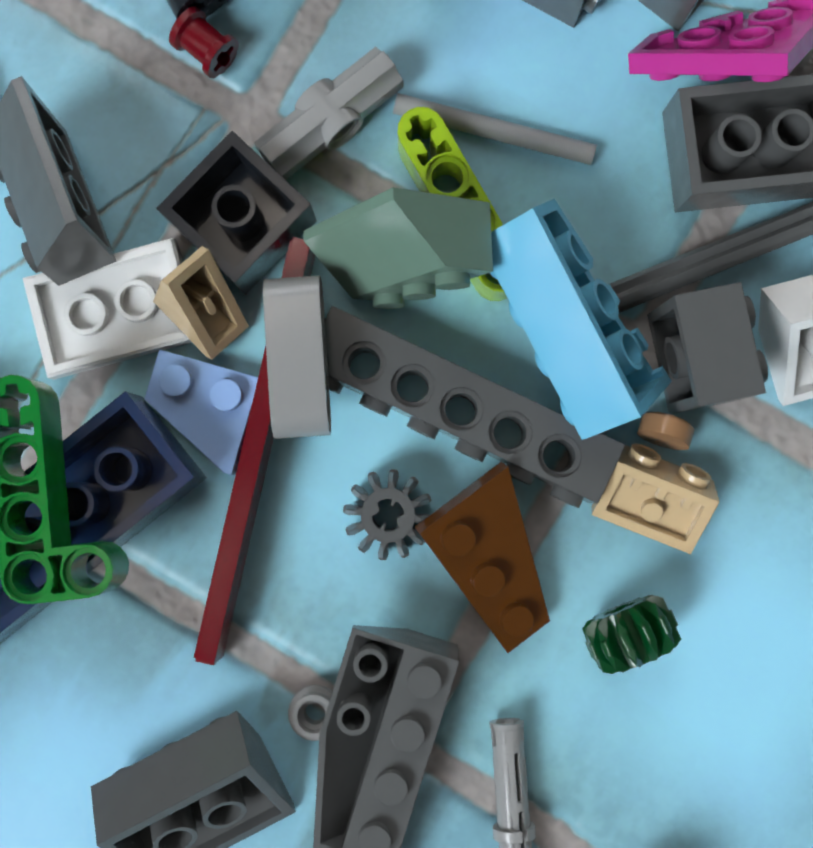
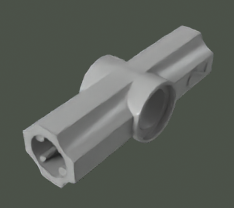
M375 46L334 80L331 81L329 78H324L311 85L297 100L295 110L256 140L254 145L263 159L279 175L287 180L326 148L329 151L335 150L347 143L359 131L366 116L404 87L403 79L388 55Z

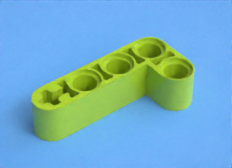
M416 107L402 115L398 123L397 132L398 152L420 192L490 202L449 129L436 111L428 107ZM419 134L422 139L430 137L429 152L432 159L428 162V151L421 140L416 139L412 141V135ZM450 175L456 178L460 187L454 192L444 193L436 189L433 181L439 176ZM490 202L492 232L502 226L503 223ZM485 274L470 279L481 297L489 301L508 299L501 285L490 282Z

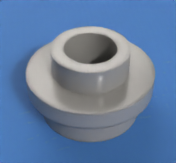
M311 685L295 694L289 705L288 719L296 734L306 740H319L324 717L320 720L309 718L306 713V707L311 703H318L324 707L326 714L333 691L321 685Z

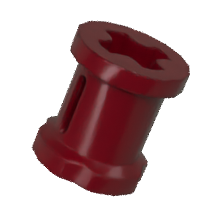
M196 6L188 8L177 18L169 34L170 45L178 51L186 50L202 64L204 74L213 79L223 74L229 68L239 48V42L235 37L229 34L222 35L206 21L205 12Z

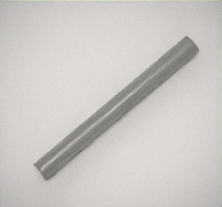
M400 93L396 96L393 114L402 116L410 109L428 107L440 115L447 128L588 165L592 164L597 144Z

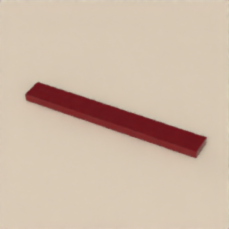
M293 237L292 240L290 239L281 278L311 276L316 255L305 244L304 239ZM266 346L193 657L196 658V662L213 666L225 653L274 439L270 419Z

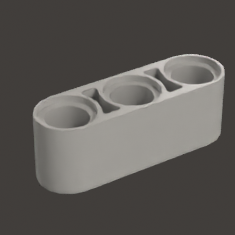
M321 276L264 279L263 305L270 419L273 437L275 439L331 435L329 375Z

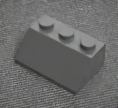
M22 76L11 80L0 101V181L6 183L10 196L4 198V203L14 223L23 229L27 241L21 243V249L31 269L35 273H44L60 286L114 263L116 258L66 130Z
M238 711L215 719L208 726L179 741L167 744L160 751L131 766L119 769L112 776L91 786L96 844L100 848H228L296 812L294 803L260 735Z

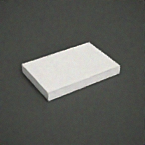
M174 238L114 253L116 262L60 286L44 273L22 278L47 378L55 380L159 352V349L166 350L192 343L153 302L161 280L183 262L178 242Z

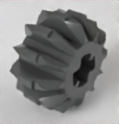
M391 469L388 474V488L383 489L377 473H369L368 481L374 492L369 494L363 487L355 484L351 488V492L354 496L364 501L363 506L346 504L343 507V513L347 515H361L360 522L346 527L347 535H355L365 529L368 535L360 542L358 549L365 553L369 550L374 539L380 541L381 544L378 551V558L380 560H387L389 543L391 542L396 543L398 553L402 558L409 556L408 546L403 539L406 535L416 543L423 545L425 541L418 531L413 528L414 522L420 523L430 516L429 514H415L414 509L430 503V495L422 494L411 501L408 495L416 488L419 481L415 477H411L403 490H398L396 486L399 472ZM391 499V506H394L396 502L402 506L404 513L397 517L398 526L396 528L385 529L386 522L379 526L375 521L374 515L381 510L379 504L381 500Z

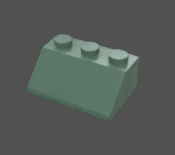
M392 187L303 231L305 244L352 299L373 300V308L376 309L402 308L405 306V299H431L436 297V289H464L470 287L471 278L493 272L490 202Z

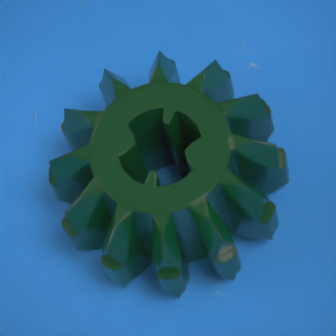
M654 595L638 597L614 608L607 609V611L588 620L582 628L586 638L585 644L591 658L596 661L603 673L609 674L623 673L635 667L640 668L648 662L657 660L662 655L671 653L673 648L681 641L677 629L678 623L672 610L668 609L662 597Z

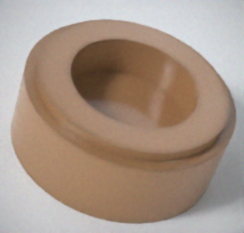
M647 412L642 415L637 434L642 439L664 448L688 450L695 430L689 422L674 415L662 412Z

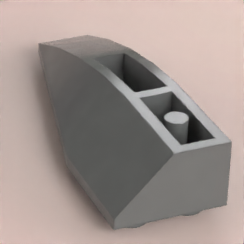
M353 625L319 733L313 848H401L460 662L458 644L406 628Z

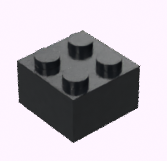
M233 131L156 208L197 250L201 246L209 249L220 272L245 295L287 253L290 239L292 240L293 237L301 238L303 231L312 227L317 222L311 204Z

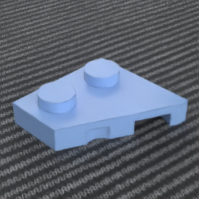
M159 349L144 400L223 473L235 475L258 377Z

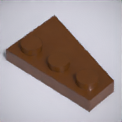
M500 462L416 525L415 529L502 647L509 653L550 622L510 471L507 465Z

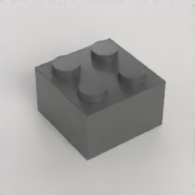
M741 282L674 295L647 314L658 367L663 366L672 380L664 390L669 414L729 403L766 393L764 383L768 379V366L764 354L756 349L752 332L756 322L755 309L750 297L744 296Z

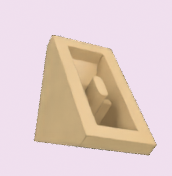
M201 246L161 280L153 302L209 359L213 360L249 327L209 249Z

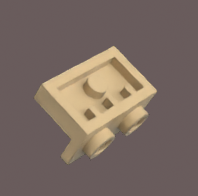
M634 443L631 447L625 445L599 503H593L591 508L592 515L691 554L720 501L714 481L705 470L689 463H682L681 466L661 459V456L655 450L645 445Z

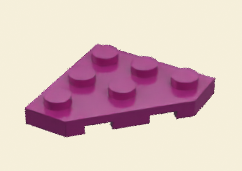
M813 0L768 2V8L755 11L746 19H743V12L739 10L699 21V27L681 32L677 38H674V31L671 29L650 34L628 53L629 74H649L650 79L656 81L670 80L679 75H699L700 80L708 82L724 80L731 75L752 76V80L756 82L780 80L788 76L813 48Z

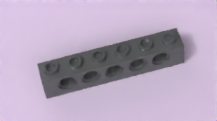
M331 306L325 318L330 391L340 394L344 386L362 395L359 401L360 405L387 417L392 409L409 417L410 419L406 426L426 437L435 440L438 432H441L457 440L454 449L470 458L483 463L487 454L506 463L505 465L508 466L511 477L531 485L534 478L548 483L554 486L550 495L571 506L579 508L582 501L594 504L599 503L625 444L602 433L582 440L575 426L571 425L564 415ZM371 353L379 359L380 368L373 377L360 379L351 373V363L357 355ZM417 375L425 380L428 386V393L422 400L408 402L400 397L397 392V386L405 376ZM455 397L468 399L475 410L472 422L467 425L452 423L445 412L447 402ZM500 420H512L521 429V440L513 449L502 447L495 439L494 429ZM550 442L562 444L568 452V463L559 472L549 469L543 460L544 449Z

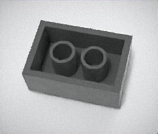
M813 74L784 77L773 82L743 81L679 88L662 112L675 213L813 198Z

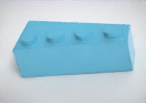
M552 199L538 205L492 231L493 272L490 274L498 279L509 300V310L513 320L519 327L525 330L535 350V360L538 368L546 377L550 378L558 393L561 410L565 419L575 426L581 439L584 440L640 418L672 380L663 366L653 370L643 356L642 352L646 351L649 345L639 329L635 328L629 331L619 319L618 305L620 299L610 284H606L601 279L594 280L589 270L593 267V258L556 200Z

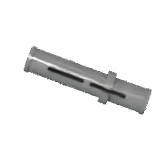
M519 718L495 719L489 722L497 807V823L493 825V839L499 842V848H532V840L536 838V827L530 821L524 748V720Z

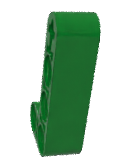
M8 375L0 378V580L4 592L10 599L18 603L36 604L90 598L116 589L125 581L129 571V561L124 550L115 543L106 541L71 544L60 404L57 393L46 383L24 376ZM29 395L30 405L21 407L19 411L18 403L27 400ZM31 427H34V435L19 433V429L31 430ZM32 446L36 451L37 465L30 474H26L20 463L21 455L27 447ZM32 503L39 507L42 514L41 525L35 532L28 527L25 520L26 510ZM92 554L99 556L105 564V577L101 583L94 582L87 575L86 562ZM35 560L44 566L47 573V580L42 589L36 587L30 578V568Z

